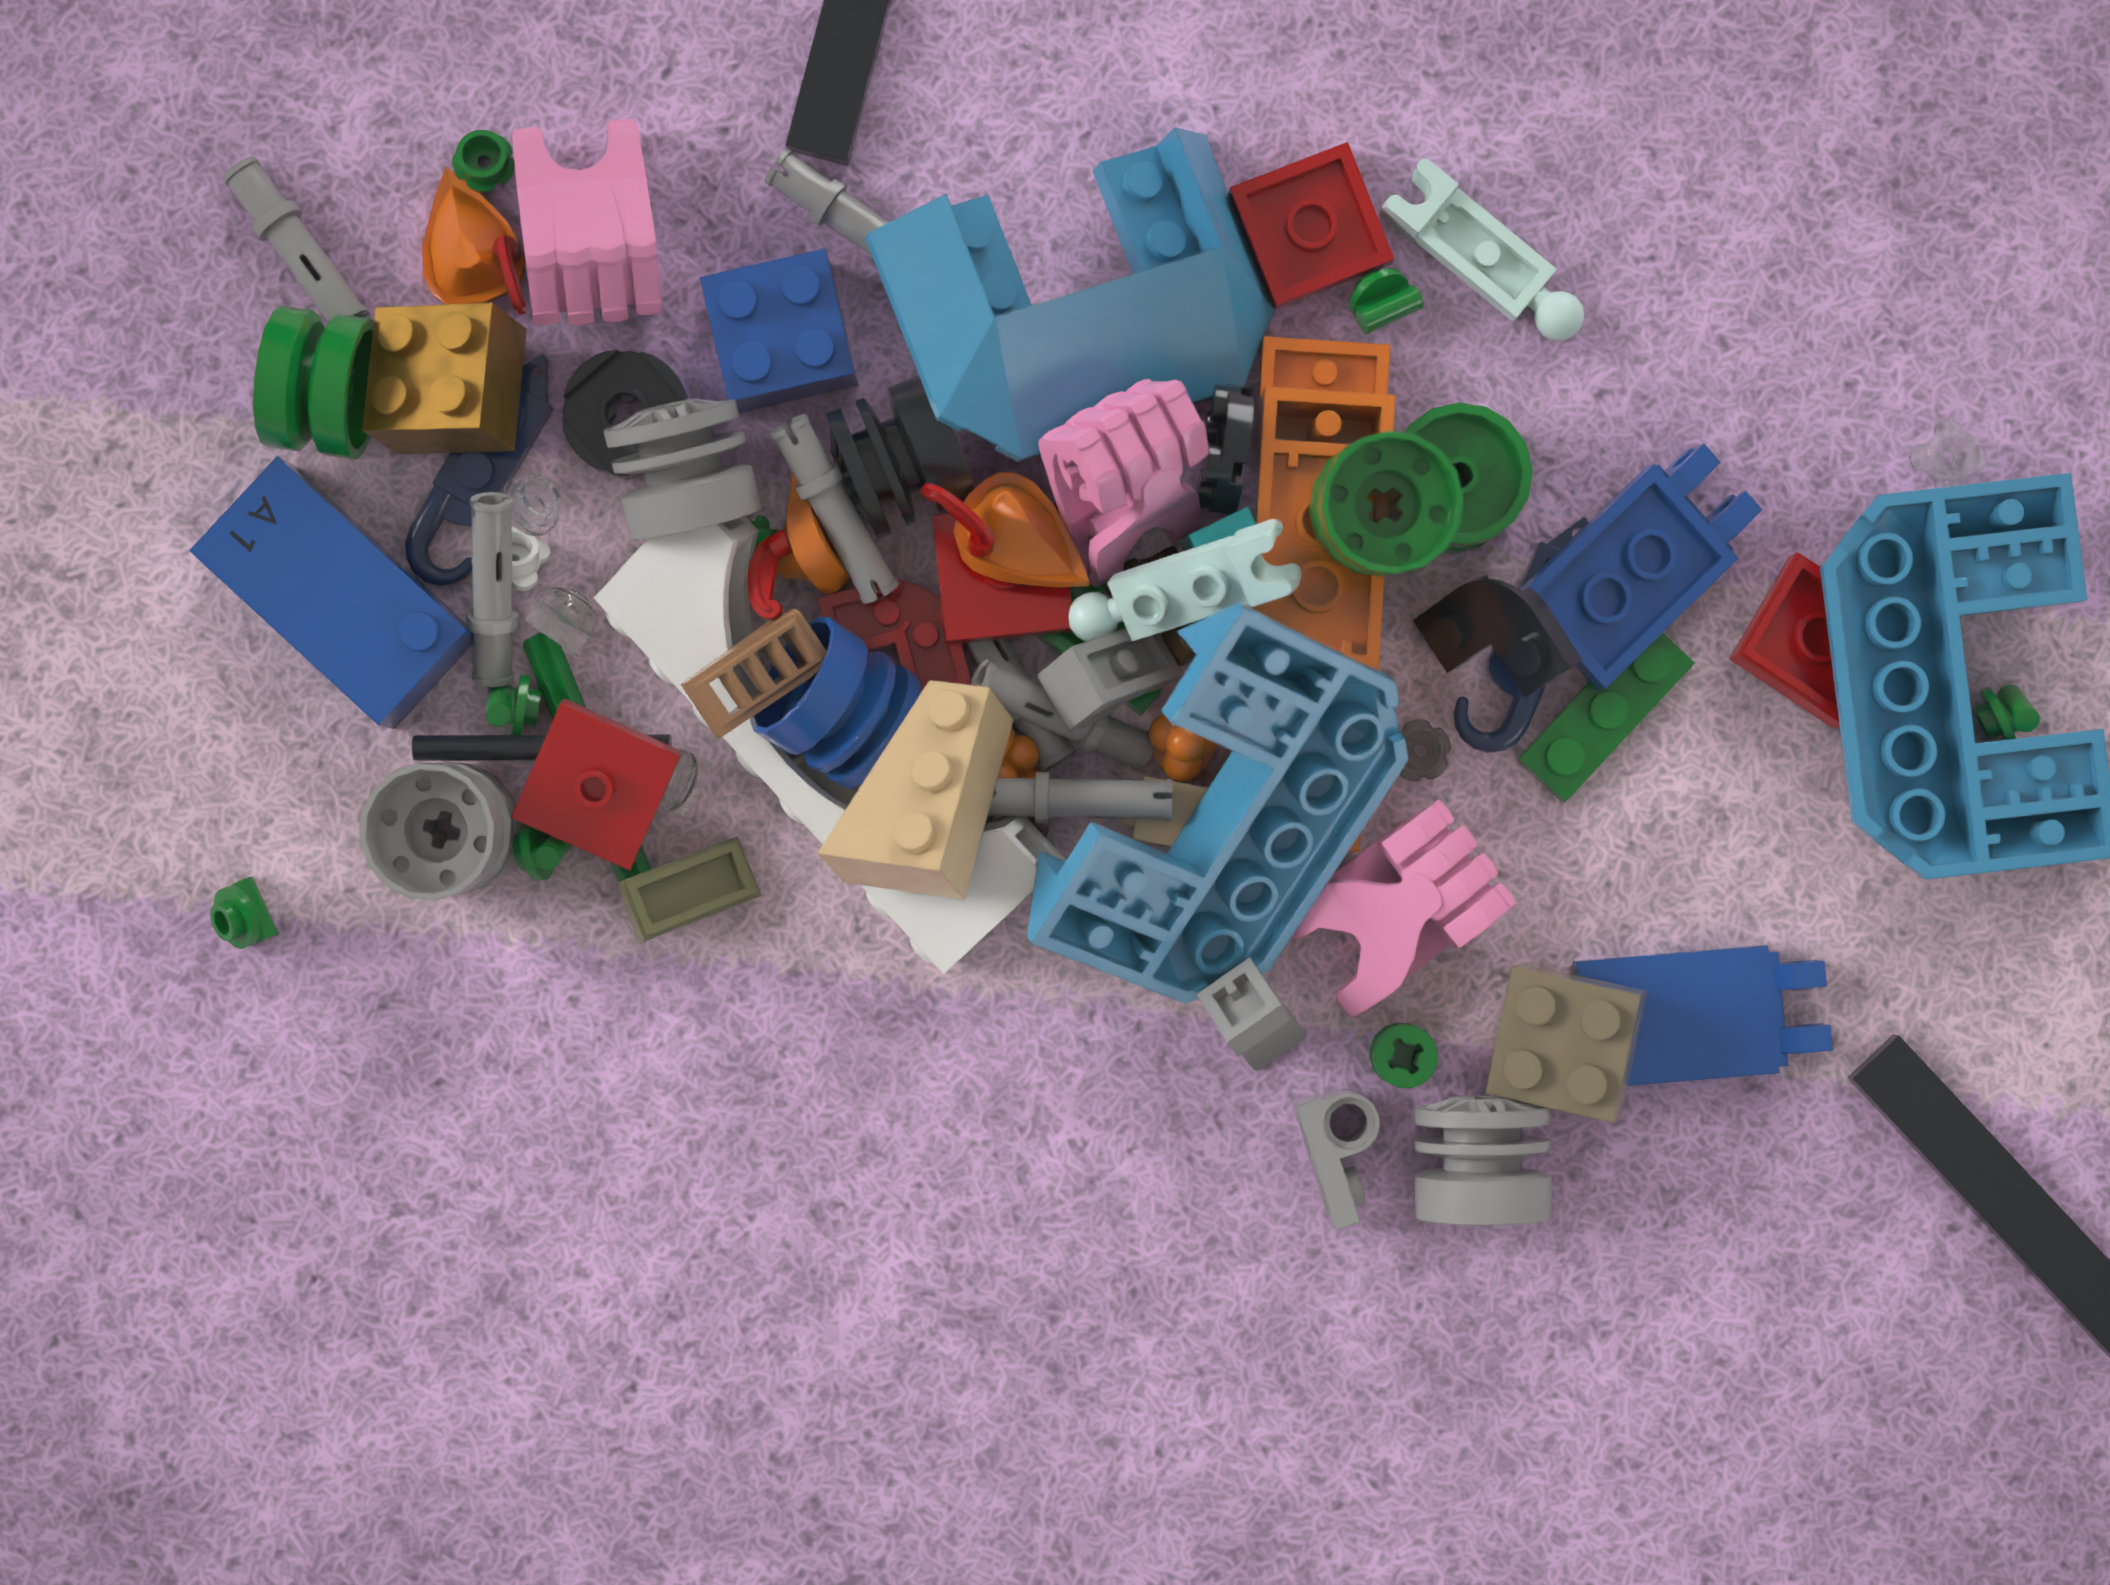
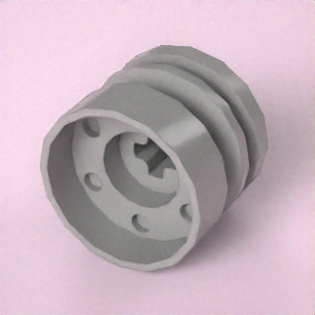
M692 398L638 411L622 423L603 430L608 448L637 444L638 453L611 462L614 473H644L647 484L620 496L631 540L658 538L697 530L734 520L762 509L752 467L750 465L722 466L719 454L732 450L746 442L744 432L732 431L714 434L712 428L713 425L739 417L735 399L712 401Z
M455 762L417 763L393 771L372 790L361 812L359 840L367 865L386 887L407 898L438 900L487 887L508 869L514 857L513 838L516 833L520 832L521 822L511 818L516 806L514 797L496 775L474 764ZM451 818V824L456 828H460L459 838L447 840V833L438 829L440 819Z
M1490 1095L1454 1096L1435 1104L1414 1107V1124L1443 1128V1135L1414 1139V1149L1427 1155L1444 1157V1168L1428 1170L1415 1175V1217L1418 1220L1453 1225H1517L1546 1222L1553 1219L1552 1176L1541 1171L1522 1168V1157L1538 1155L1551 1150V1140L1548 1138L1522 1136V1128L1551 1124L1550 1108L1512 1100V1098Z

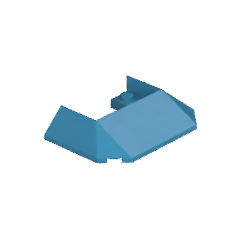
M1174 127L1156 146L1102 161L1093 169L1092 172L1133 274L1039 304L1032 305L989 195L951 205L947 194H944L869 232L865 236L937 421L959 432L966 429L997 445L995 450L1020 462L1041 455L1038 440L1049 431L1062 426L1079 411L1094 407L1108 395L1121 391L1125 392L1139 381L1145 379L1151 381H1182L1193 404L1211 399L1215 384L1224 386L1226 384L1245 385L1273 315L1274 308L1205 134Z
M2071 473L1877 495L1820 566L1852 824L1924 880L2109 859L2110 773L2104 729L1975 743L1960 625L1961 616L2087 601Z
M1240 603L1177 631L1197 655L1161 711L1171 723L1232 750L1169 851L1164 853L1093 822L1089 824L1066 861L1039 851L1027 938L1031 944L1185 1004L1199 999L1196 994L1249 957L1262 974L1270 971L1409 761L1406 741L1399 732L1395 708L1400 705L1397 685L1390 676Z

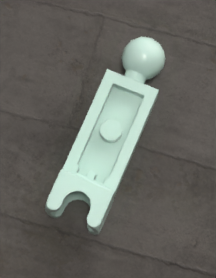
M1420 159L1411 179L1424 193L1425 202L1418 205L1410 204L1398 195H1391L1380 210L1382 218L1411 242H1416L1510 321L1514 322L1525 307L1528 306L1535 312V323L1543 336L1555 341H1564L1571 339L1579 333L1584 324L1585 313L1578 298L1564 291L1551 293L1544 287L1545 283L1557 269L1459 189V184L1432 161Z
M1271 519L1237 530L1234 536L1113 574L1107 583L1113 598L1100 592H1087L1076 598L1070 606L1068 615L1070 629L1077 638L1087 642L1115 632L1118 623L1124 622L1131 640L1135 641L1205 619L1237 603L1254 607L1285 597L1298 587L1301 580V569L1294 563L1273 566L1263 559L1262 554L1273 548L1276 537L1283 530V524L1279 520Z

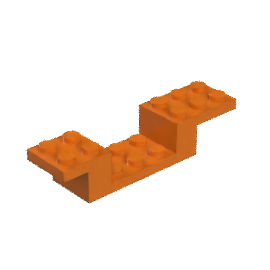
M1264 336L1261 346L1254 466L1259 467L1255 523L1259 524L1276 519L1283 524V530L1276 537L1273 548L1263 553L1262 557L1273 566H1282L1289 563L1297 564L1301 569V580L1298 587L1291 594L1250 607V609L1379 671L1385 576L1357 574L1333 561L1315 538L1309 515L1312 486L1329 459L1360 438L1394 430L1396 395H1388L1391 344ZM1386 492L1376 497L1368 494L1367 498L1373 505L1372 510L1368 514L1372 521L1384 517L1388 518L1389 493ZM1361 833L1348 852L1360 853Z

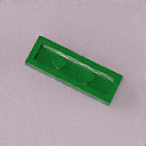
M1662 633L1606 689L1596 690L1588 681L1516 760L1562 803L1566 802L1695 662Z

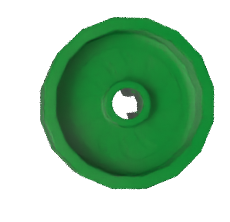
M280 306L272 312L264 328L254 375V422L261 444L270 448L299 452L313 439L318 452L326 456L357 460L364 453L371 438L370 435L362 431L374 321L371 318L338 314L324 326L320 315L313 310Z
M1457 402L1432 408L1409 424L1404 433L1416 434L1440 448L1457 470V473L1461 471L1467 479V483L1462 487L1464 501L1460 527L1447 549L1442 553L1453 555L1478 549L1516 520L1529 498L1533 469L1527 444L1509 420L1486 406ZM1391 495L1389 496V503L1393 500ZM1390 511L1388 512V517L1392 520L1394 515Z

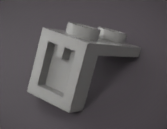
M1250 957L1196 994L1228 1045L1238 1057L1243 1055L1253 1070L1262 1069L1302 1041L1306 1036L1298 1021Z

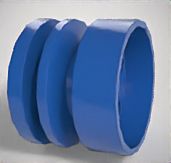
M818 617L808 624L827 651L819 672L751 717L750 723L753 731L787 753L798 755L804 752L805 760L810 768L826 773L828 779L840 787L852 789L863 784L920 696L921 683L915 673L904 666L894 665L891 657L885 653L871 652L868 654V648L864 640L832 618ZM786 643L784 649L794 664L798 663V659ZM771 664L767 672L772 680H774L780 674L774 665Z

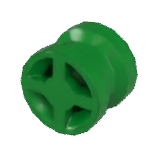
M1393 1023L1384 1026L1375 1034L1370 1044L1369 1060L1373 1071L1382 1080L1397 1088L1411 1089L1422 1085L1432 1076L1437 1066L1438 1051L1434 1040L1425 1030L1409 1023ZM1417 1051V1052L1415 1053V1058H1414L1413 1062L1411 1063V1061H1412V1059H1413L1414 1052Z

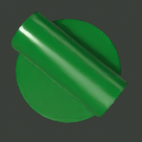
M1393 268L1375 270L1363 276L1356 284L1349 302V309L1356 318L1360 329L1365 334L1412 314L1424 306L1419 290L1414 285L1410 286L1405 276L1399 270Z
M520 674L518 688L512 687L510 684L488 688L485 717L489 724L495 727H502L508 723L512 724L511 735H522L523 726L536 727L541 690L529 689L530 676Z
M2006 685L1998 691L1997 695H1995L1990 687L1980 690L1983 703L1973 707L1990 742L2000 737L2002 740L2016 739L2014 733L2018 731L2030 732L2039 725V713L2019 687Z
M524 823L521 824L520 832L516 833L513 838V854L516 864L522 871L526 870L534 881L549 879L553 869L558 866L572 846Z
M253 876L242 879L216 892L214 905L210 911V918L215 932L222 940L228 941L238 949H244L279 935Z

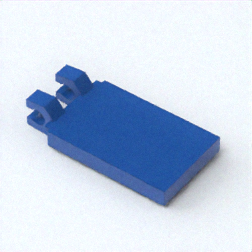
M1705 444L1699 445L1695 450L1693 448L1687 449L1665 471L1660 465L1656 464L1645 467L1519 589L1523 591L1531 587L1544 600L1583 659L1575 666L1596 690L1606 689L1739 559L1733 553V548L1728 542L1736 537L1763 510L1747 491L1741 492L1738 496L1734 494L1729 495L1707 517L1693 504L1686 495L1695 489L1721 463Z
M1767 945L1573 961L1574 975L1648 991L1628 1086L1780 1073L1779 1067L1789 1066L1788 1054L1833 1051L1831 1025L1813 1023L1785 1026L1782 990L1827 987L1825 961L1805 960L1779 963L1778 951L1769 952Z

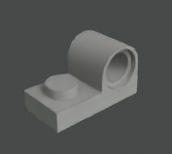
M1124 628L1070 647L1045 667L1037 677L1068 731L1073 733L1096 723L1131 699L1168 686L1182 676L1183 672L1160 633L1132 641L1127 629Z
M1348 1089L1333 1090L1318 1096L1315 1094L1293 1101L1292 1105L1330 1224L1335 1230L1360 1223L1355 1206L1366 1203L1364 1192L1355 1167L1343 1169L1341 1158L1362 1152L1369 1148L1377 1138L1380 1121L1375 1106L1363 1095ZM1343 1104L1357 1105L1363 1118L1360 1130L1349 1138L1336 1137L1330 1129L1332 1113Z

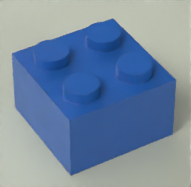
M825 248L700 277L727 399L736 400L739 413L859 386L833 272Z

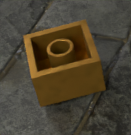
M493 303L376 307L362 431L399 454L515 451L527 329Z

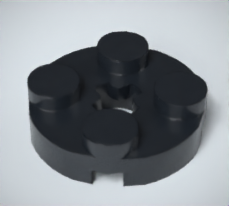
M619 350L604 351L585 361L569 379L563 396L565 398L563 406L564 419L562 418L563 432L574 452L598 472L613 475L620 479L645 476L644 473L618 474L613 471L612 461L638 453L637 444L607 447L603 430L612 427L610 422L616 416V412L611 406L620 398L627 404L639 400L643 407L639 410L641 411L659 405L686 400L688 395L673 370L656 356L641 351L640 353L634 351L620 352Z
M1215 384L1211 410L1207 411L1204 422L1209 454L1205 457L1204 469H1200L1196 490L1199 494L1200 507L1208 508L1209 512L1229 515L1237 512L1243 484L1235 483L1236 476H1241L1243 464H1247L1254 414L1253 387L1226 384V386Z

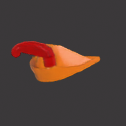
M445 167L434 196L422 245L423 276L431 294L443 304L490 303L509 294L514 310L517 309L519 315L526 314L525 307L527 305L520 287V282L526 270L525 251L511 225L479 192L471 190L465 180L458 179L452 170Z
M792 472L791 490L783 528L769 535L758 544L749 561L747 574L749 601L758 615L767 620L779 618L783 611L782 605L776 600H772L776 572L785 579L811 581L818 590L826 595L841 591L852 580L807 499L801 500L796 492L795 484L798 482Z
M998 472L983 480L968 494L964 503L952 493L937 485L926 483L921 488V493L925 498L941 504L956 519L953 533L962 560L973 571L1001 582L1045 587H1089L1090 582L1080 554L1055 505L1030 479L1015 472Z

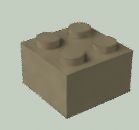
M1523 963L1512 966L1485 1093L1615 1123L1622 1116L1648 991Z

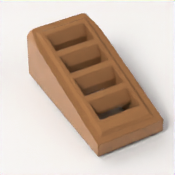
M797 609L782 611L779 618L767 621L680 685L716 738H721L819 672L827 651L801 612ZM782 635L798 659V663L794 664L778 640L779 636ZM761 648L780 674L774 680H772L755 655V652ZM737 664L742 666L758 690L754 695H749L732 668ZM716 678L721 681L737 705L731 712L727 711L709 684Z

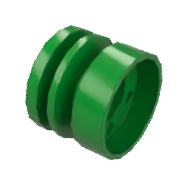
M1385 431L1360 438L1346 446L1325 463L1312 486L1309 515L1315 538L1333 561L1357 574L1383 577L1424 567L1444 552L1460 527L1464 496L1457 470L1440 448L1416 434ZM1386 492L1389 493L1393 500L1389 503L1388 509L1394 517L1392 520L1384 517L1372 521L1368 514L1372 510L1373 505L1367 498L1368 494L1376 497Z

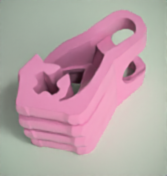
M635 119L610 120L607 124L608 144L606 154L595 166L581 171L563 168L550 158L544 144L543 131L539 127L513 130L512 141L533 323L535 325L560 322L559 312L567 311L568 324L578 326L595 322L593 311L595 308H601L602 320L604 322H620L629 319L627 305H635L637 315H653L662 312L655 231L639 129Z
M1149 379L1139 381L1125 392L1121 391L1108 395L1094 407L1079 411L1062 426L1052 429L1038 440L1040 454L1060 517L1080 554L1089 582L1094 587L1109 581L1113 574L1123 571L1125 558L1140 536L1147 530L1155 526L1161 528L1167 533L1172 543L1197 530L1200 518L1199 494L1189 483L1180 481V476L1183 473L1182 461L1190 468L1209 454L1205 424L1201 421L1182 381H1151Z
M1439 799L1399 823L1336 870L1291 937L1293 940H1300L1316 929L1324 928L1352 933L1361 945L1358 971L1336 996L1338 1006L1347 1016H1358L1398 989L1408 977L1450 945L1453 948H1461L1490 927L1491 924L1516 904L1510 891L1503 884L1498 883L1492 887L1488 884L1491 879L1498 875V871L1493 862L1484 853L1472 859L1468 857V854L1478 847L1473 835L1463 825L1451 832L1448 830L1447 826L1454 822V818L1449 809Z

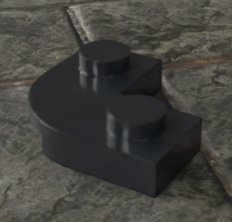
M1488 575L1478 577L1461 585L1413 620L1446 673L1462 666L1491 645L1524 697L1541 689L1583 660L1547 604L1531 587L1521 591L1507 582L1489 579Z

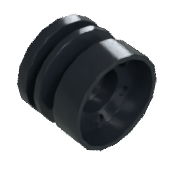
M919 375L888 387V397L893 415L888 420L881 422L865 398L855 401L866 429L851 434L841 408L825 413L829 422L830 452L835 464L838 463L844 475V478H842L843 484L856 509L872 527L877 539L892 533L881 506L895 500L906 526L916 524L911 494L921 490L926 483H931L947 490L963 503L968 494L975 489L951 427L936 420ZM930 501L939 513L947 511L938 502Z

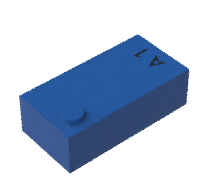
M278 456L189 550L379 726L395 729L473 645V632L468 630L466 623L296 466Z

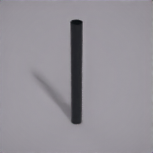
M645 734L672 746L671 734ZM414 735L412 739V756L414 761L536 760L546 735Z

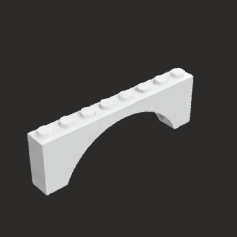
M746 516L697 530L647 539L594 597L597 603L606 611V617L611 626L617 632L631 638L649 657V662L654 672L664 681L677 687L693 705L696 717L708 728L709 726L680 684L753 632L747 574L759 530ZM757 651V652H755V655H756L757 658L759 659V655H758V651ZM740 664L732 668L749 695L752 696L757 693L758 690ZM718 678L709 683L728 712L737 707ZM750 719L724 735L723 738L736 751L737 759L743 768L750 774L760 777L779 797L780 805L785 813L794 821L804 824L824 844L859 788L849 789L840 787L829 780L826 773L810 768L805 760L804 752L798 755L787 753L755 733ZM1007 816L986 820L964 900L861 886L866 890V895L871 905L882 915L891 917L910 938L911 946L918 956L924 961L934 964L945 974L1033 892L1039 851L1064 861L1066 859L1027 817Z

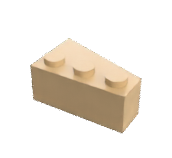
M929 680L817 853L844 883L960 900L965 899L1013 724L1012 717L991 688Z

